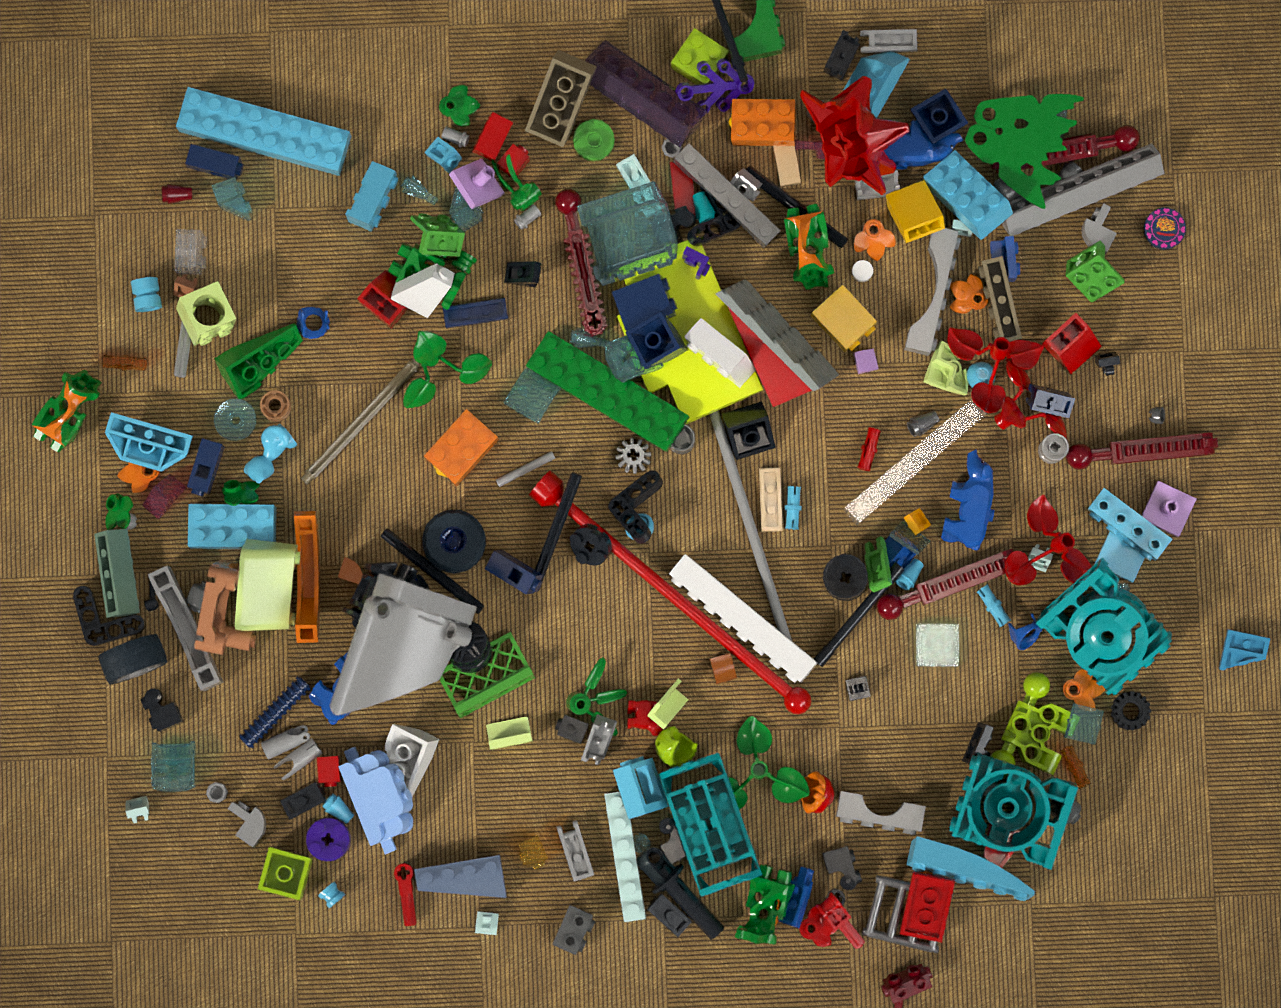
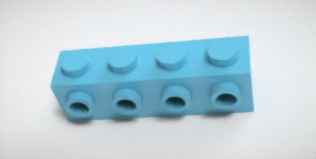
M1103 488L1087 509L1090 511L1089 516L1097 522L1103 521L1107 524L1106 529L1114 535H1117V533L1124 537L1123 541L1128 546L1139 548L1141 550L1140 554L1149 561L1151 559L1156 561L1172 541V538L1105 488Z

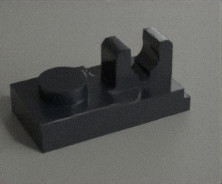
M978 722L962 762L970 764L972 755L977 756L978 752L990 756V752L984 750V747L992 739L993 727Z
M315 782L280 802L289 820L325 802L324 795L326 793L323 787H319L318 783Z
M662 893L655 897L647 908L651 914L677 937L692 922Z

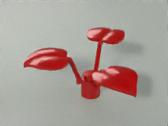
M950 327L947 335L951 352L962 360H972L975 354L981 355L990 349V355L995 360L989 384L980 382L973 386L971 390L973 402L987 413L999 411L1002 408L1003 399L1006 397L1003 387L993 385L1000 360L1005 359V357L1007 359L1011 358V362L1016 368L1029 370L1035 367L1044 349V345L1026 340L1009 342L1004 337L996 338L993 344L989 343L987 347L982 349L983 341L981 337L971 330Z
M1007 359L1006 369L1008 376L1019 387V391L1013 399L1009 396L1003 399L1001 412L994 416L996 424L1002 430L1010 425L1023 429L1026 427V421L1044 417L1051 431L1067 439L1066 427L1061 416L1042 412L1024 417L1015 401L1023 393L1024 389L1028 391L1031 382L1025 370L1016 368L1011 360Z
M1045 495L1036 498L1027 512L1028 524L1034 532L1043 531L1044 535L1054 536L1055 538L1052 539L1049 550L1031 560L1022 551L1010 553L1005 561L1006 576L1015 585H1027L1037 575L1036 569L1031 564L1052 552H1056L1059 554L1063 553L1061 555L1063 561L1060 565L1063 576L1068 581L1074 583L1092 566L1078 549L1073 548L1075 540L1070 533L1065 532L1061 534V532H1053L1058 527L1059 520L1056 511L1047 501Z

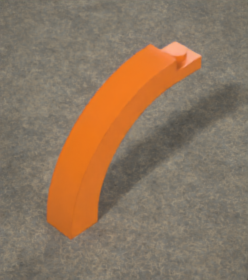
M294 511L296 544L298 545L297 552H301L300 564H297L296 641L297 643H318L320 624V553L316 511Z

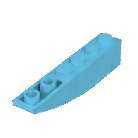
M918 836L911 841L907 866H911L914 871L932 872L936 876L953 878L956 883H971L975 888L992 889L994 893L999 895L1010 894L1020 901H1026L1035 894L1033 889L1017 877L975 854Z

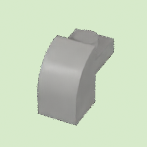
M1103 204L1100 209L1096 207L1091 219L1094 221L1088 218L1084 221L1082 237L1088 247L1101 241L1105 245L1106 254L1117 233L1102 226L1111 208Z
M239 801L238 804L232 802L228 809L245 821L236 833V836L251 847H256L266 831L265 815L258 807H255L250 813V807Z

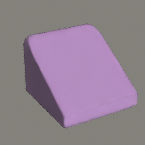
M874 349L853 353L858 374L879 369Z

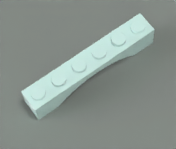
M620 792L604 794L624 922L646 919L631 819H628Z

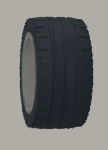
M146 635L101 653L98 658L108 684L112 685L133 679L167 664V657L158 635Z

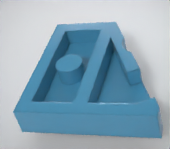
M1227 629L1219 669L1226 670L1234 666H1242L1250 662L1265 660L1270 638Z

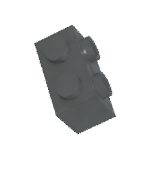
M569 905L552 945L574 955L577 954V951L582 953L587 942L583 939L586 931L591 933L595 923L592 920L593 915Z

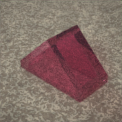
M169 474L152 488L142 506L157 519H160L187 487Z

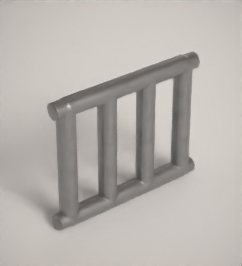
M876 875L877 887L867 926L863 928L861 934L898 945L938 953V942L929 940V943L916 940V937L908 936L906 938L895 935L910 882ZM890 886L898 888L886 933L875 930L885 887Z

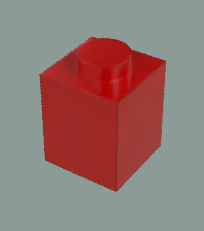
M512 144L498 161V168L511 177L506 162V157L510 154L514 170L518 176L530 161L529 152L521 145L517 147Z
M340 756L317 757L318 782L320 784L324 783V787H336L337 782H342L341 772L338 767L341 765Z

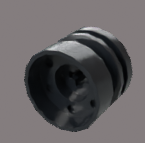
M841 554L833 557L826 564L823 571V581L826 590L832 597L840 601H851L864 593L868 585V573L864 563L859 558L850 554ZM844 573L846 576L851 575L849 578L850 583L848 584L845 581L842 583L840 581Z
M472 621L468 627L472 631L470 643L466 647L460 646L450 658L452 665L464 673H474L482 670L487 666L492 656V646L487 634L479 624Z

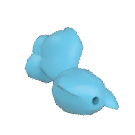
M281 424L269 426L263 431L261 435L264 447L263 455L255 456L244 467V473L248 474L256 483H261L273 475L274 466L272 461L278 458L285 448L291 449L297 446L296 441Z

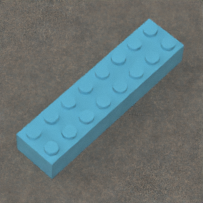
M191 87L187 88L176 124L178 131L181 133L338 176L341 174L351 140L350 131Z

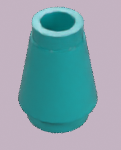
M699 192L694 194L692 197L696 220L701 224L715 218L716 212L705 193Z

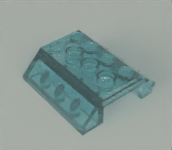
M653 181L577 206L582 226L588 227L598 265L593 266L595 279H598L602 286L616 282L617 277L620 281L636 276V271L639 275L655 270V265H657L658 269L672 265L673 260L677 259L678 243L668 204L656 182Z

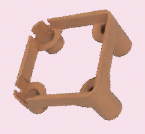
M221 559L213 563L208 571V576L214 577L216 580L215 583L206 582L196 634L205 636L203 641L195 640V649L220 655L224 654L225 647L250 651L256 645L257 635H254V631L235 630V627L228 626L225 618L230 591H235L238 584L239 563Z

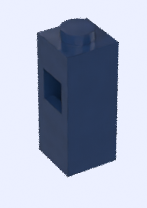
M193 144L190 145L185 162L189 169L234 181L237 180V176H241L244 167L238 156Z
M202 438L187 485L192 490V494L201 497L204 496V493L210 495L225 448L223 444Z
M494 550L485 567V570L526 595L537 592L542 585L541 579L543 574L504 550Z

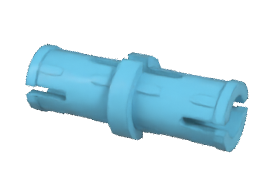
M788 486L787 505H785V510H787L785 529L799 530V511L802 508L800 506L801 487L796 486L794 488V486Z
M989 585L977 591V594H979L987 606V612L993 615L999 627L1011 621L1001 606L1002 602L997 600Z

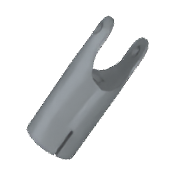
M300 725L261 742L268 760L308 741L310 734L307 732V726Z
M311 738L274 766V769L287 761H293L294 766L292 770L282 777V780H285L323 753Z

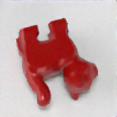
M628 700L627 714L634 712L635 717L627 719V729L633 727L647 729L653 736H658L663 729L647 716L658 702Z

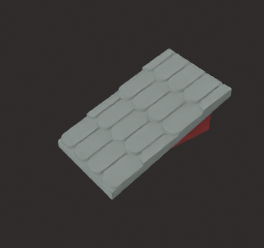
M741 280L715 293L728 306L773 407L810 391L820 389L839 376L820 351H815L796 328L791 327L770 302L767 303L749 281Z

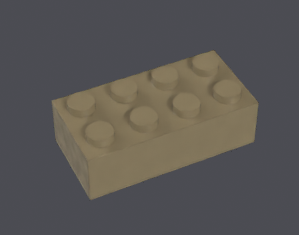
M558 50L552 58L525 131L564 147L570 137L597 66Z

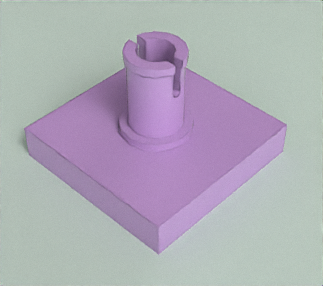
M482 158L455 169L449 174L471 210L504 194V191L494 177V169L487 166Z
M1157 481L1141 516L1157 528L1179 537L1196 498Z

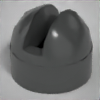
M1152 408L1149 413H1152V417H1148L1149 420L1155 424H1163L1165 421L1164 408Z

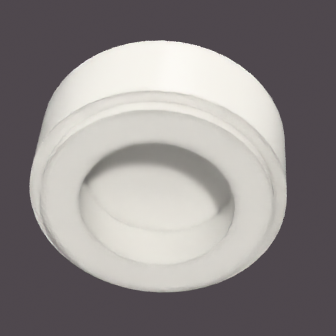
M860 260L853 265L852 276L856 281L866 282L871 278L873 267L868 261Z

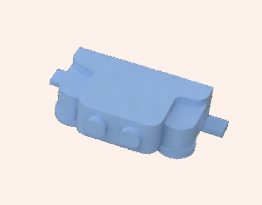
M356 746L344 751L348 763L338 767L370 846L381 843L384 853L388 854L397 850L392 837L407 833L413 827V817L409 813L413 807L412 794L404 782L403 772L396 764H389V758L385 752L376 750L360 757Z

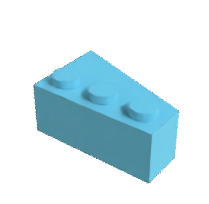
M374 161L371 162L361 182L362 186L353 198L355 200L351 210L348 209L345 214L350 223L371 232L374 227H378L382 217L379 214L382 208L387 207L390 200L388 196L390 189L394 190L398 182L395 170Z

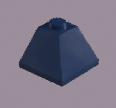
M946 88L910 109L932 145L968 124V121Z
M662 311L625 332L644 369L671 361L688 351L679 332Z

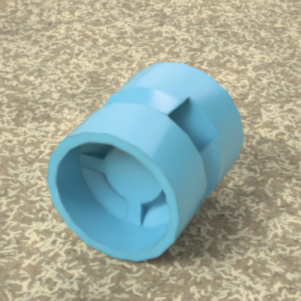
M145 277L131 281L132 294L137 296L134 298L136 312H148L162 308L161 297L156 294L159 291L157 277Z

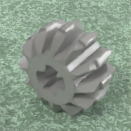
M630 438V445L625 440L622 441L625 449L617 447V451L622 454L616 455L615 458L616 460H623L618 464L620 468L625 464L627 465L625 468L626 473L632 467L633 474H637L636 467L644 471L645 467L642 463L650 464V461L644 458L651 456V452H644L649 446L645 444L640 447L642 444L641 439L638 440L637 445L634 444V438ZM631 451H635V454H639L640 457H636V460L632 461V458L627 455H631Z

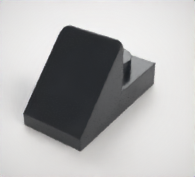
M536 261L507 262L504 283L536 287L539 283L541 263Z

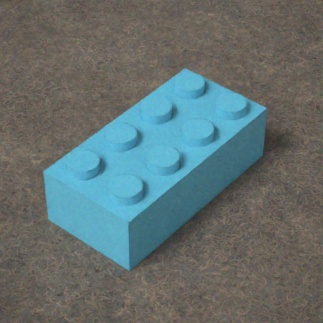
M956 150L923 176L931 193L980 240L985 238L1013 214L1010 202Z
M189 504L188 547L191 549H242L247 539L276 542L277 507L275 505L238 504L237 506H231L229 504Z

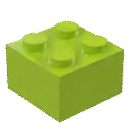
M694 28L671 61V69L696 85L711 83L712 81L707 76L701 75L698 72L697 64L700 61H706L717 74L719 71L717 62L723 58L727 59L729 50ZM703 66L701 71L705 70L707 66Z
M269 847L258 889L302 900L313 858Z

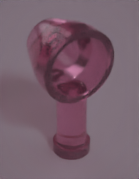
M795 140V150H815L817 159H825L821 149L822 141Z

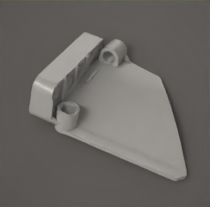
M379 573L373 594L364 603L330 703V709L333 714L337 716L376 705L438 681L453 652L460 646L465 647L470 643L472 631L468 627L472 623L477 607Z

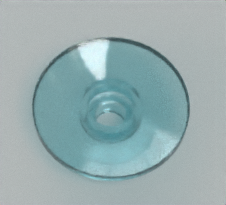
M229 399L217 408L214 415V425L217 432L225 439L231 441L243 440L253 432L256 426V414L252 406L246 401ZM238 417L240 419V422L238 424H233V418Z

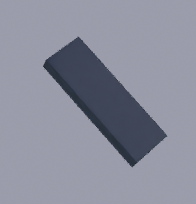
M505 298L453 305L448 310L443 308L446 329L508 320Z

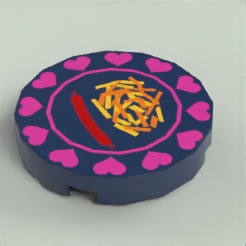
M1167 207L1158 208L1146 218L1143 226L1144 236L1155 248L1161 250L1172 249L1185 236V221L1181 214L1174 209Z

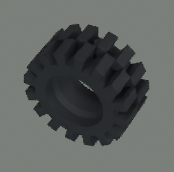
M1134 691L1125 692L1117 696L1113 701V705H1111V717L1113 716L1114 723H1117L1118 727L1124 728V730H1136L1145 726L1151 717L1149 716L1151 713L1150 703L1147 702V698L1142 696L1141 693ZM1127 703L1137 705L1139 714L1135 719H1128L1124 716L1123 707Z

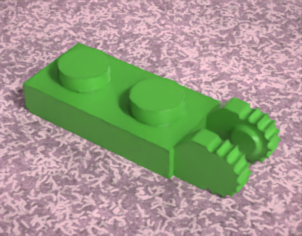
M882 536L876 538L877 550L874 549L871 542L865 543L869 588L873 592L892 585L886 542Z

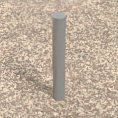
M551 451L496 479V482L501 487L554 460L555 456Z

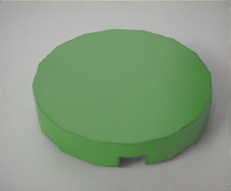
M590 119L585 121L574 132V148L578 155L585 160H602L609 156L614 147L615 138L613 131L602 120Z

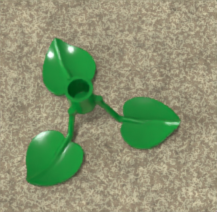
M418 331L413 357L416 362L421 363L425 373V380L416 378L409 384L403 399L404 407H420L433 399L436 393V386L434 383L429 382L430 376L427 366H435L439 359L457 372H461L459 379L465 384H473L484 378L491 368L492 361L484 354L474 353L466 357L462 362V368H459L441 356L447 346L443 337L428 331Z
M750 716L742 724L737 735L739 751L744 755L754 754L755 762L751 765V775L740 786L736 779L729 777L739 810L745 806L748 800L747 793L742 789L753 778L760 780L767 776L775 781L771 788L772 794L775 799L782 803H793L809 796L808 784L797 770L791 767H782L778 770L776 778L768 772L766 763L759 760L757 753H765L772 745V735L769 729L754 716Z

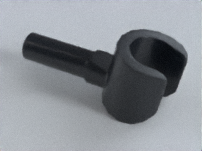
M149 581L150 599L144 600L148 612L158 608L155 590L151 581Z

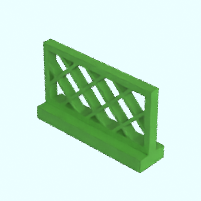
M511 632L491 642L492 652H495L492 663L487 664V666H490L487 678L476 675L477 672L473 674L461 672L458 669H454L455 667L452 663L446 666L443 674L448 671L457 672L454 684L446 682L443 676L439 680L460 719L535 679ZM510 639L513 644L511 653L500 651L501 643ZM498 654L509 656L506 668L495 665ZM512 658L521 660L524 667L517 671L509 669ZM493 668L504 670L502 679L498 681L490 679ZM460 674L471 677L468 688L457 685ZM475 678L486 681L484 688L480 691L471 689ZM456 688L467 691L465 699L456 702L453 697Z

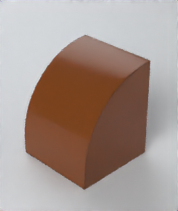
M344 557L338 578L358 585L364 573L355 561Z
M730 653L709 660L716 685L737 679Z

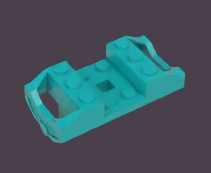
M720 753L697 759L695 762H687L682 764V766H677L658 774L701 897L763 876ZM711 763L722 773L719 776L698 781V783L684 786V788L672 792V777ZM709 818L712 828L717 827V829L706 832L709 829L705 819ZM752 857L751 872L712 886H709L700 876Z

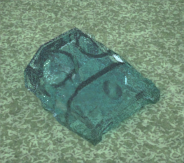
M627 335L605 345L606 361L614 377L623 383L664 367L663 364L644 369Z
M525 368L503 404L539 424L544 413L548 410L547 408L552 404V400L560 392L561 388Z
M195 741L184 744L152 743L151 785L153 789L163 792H179L195 788Z

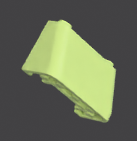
M253 539L245 541L241 549L235 630L290 629L291 625H295L296 613L292 612L291 598L294 568L296 564H300L301 552H297V544Z

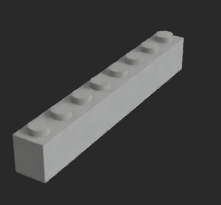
M1149 144L1053 185L1041 189L1046 206L1045 209L1039 208L1023 197L1010 201L1013 214L1002 225L1009 236L1018 235L1028 229L1040 226L1072 211H1077L1082 207L1096 203L1111 195H1116L1145 181L1155 179L1164 174L1161 155L1153 144Z

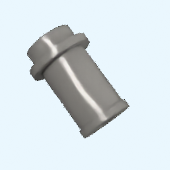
M447 126L444 128L442 139L458 144L460 148L462 146L466 147L469 142L470 135H467V132L464 131L462 133Z
M533 204L521 215L517 214L514 222L519 229H527V225L541 216V212Z

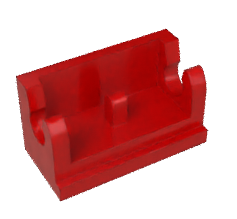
M492 112L472 152L488 160H495L513 122Z

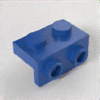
M1006 236L1002 241H991V259L1003 256L1008 281L1015 282L1017 275H1020V263L1016 262L1015 254H1018V242H1014V236Z

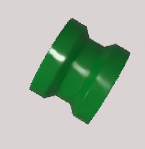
M461 250L460 256L453 260L451 265L469 275L471 272L470 268L473 264H476L477 259Z

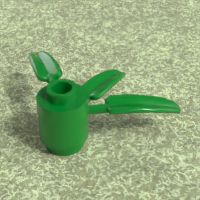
M510 154L507 155L506 162L511 177L520 187L516 191L506 182L495 160H492V166L499 181L505 189L512 193L510 195L512 198L510 203L516 210L524 211L539 200V197L542 195L541 191L532 181L524 185L522 184L514 170Z
M604 657L597 661L585 681V686L587 687L584 692H572L566 699V705L570 711L578 715L588 713L593 723L597 714L603 715L598 711L593 713L590 710L591 702L596 701L600 705L619 700L627 695L625 689H617L596 693L594 698L587 696L590 688H596L606 665ZM582 700L581 705L577 707V702ZM616 728L614 730L613 736H616L618 734V730Z

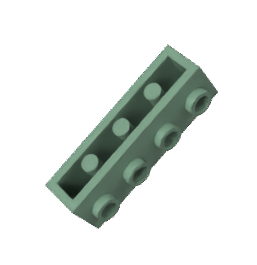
M105 530L94 534L106 618L140 613L128 530Z

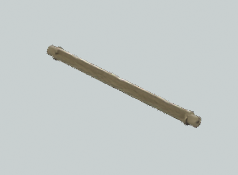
M414 358L412 361H408L398 374L305 471L306 473L300 479L307 485L313 479L315 480L361 431L366 423L418 370L421 363L416 362Z

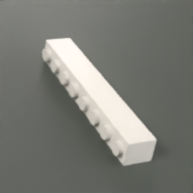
M685 554L669 573L673 577L671 581L679 588L682 586L689 590L687 594L696 602L700 599L705 603L703 608L710 614L714 615L716 612L722 617L720 619L721 623L729 629L733 626L738 631L736 635L744 642L747 640L751 641L754 644L752 648L760 655L764 653L771 658L769 662L777 669L780 667L787 671L785 675L794 683L797 680L802 683L818 662L688 555Z

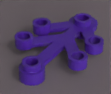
M723 58L717 62V68L720 72L727 73L733 79V81H724L711 69L706 61H700L697 64L698 72L701 75L707 76L713 83L690 85L683 82L676 87V95L680 100L688 101L694 94L712 92L706 100H700L696 104L697 110L701 114H707L710 111V107L716 102L717 108L721 112H726L732 104V99H736L740 94H748L753 90L754 79L751 75L747 74L748 80L741 86L742 82L739 80L737 71L731 67L727 59ZM727 63L725 68H721L722 64ZM703 66H707L705 70L701 71ZM726 90H732L726 98H719ZM723 102H726L724 107H720ZM702 105H706L704 109H700Z

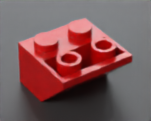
M385 270L370 282L357 300L392 329L409 308L391 299L396 278Z
M1077 313L1072 315L1042 344L1070 375L1102 347L1091 328Z

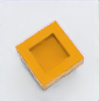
M920 508L904 517L908 527L915 535L931 526Z

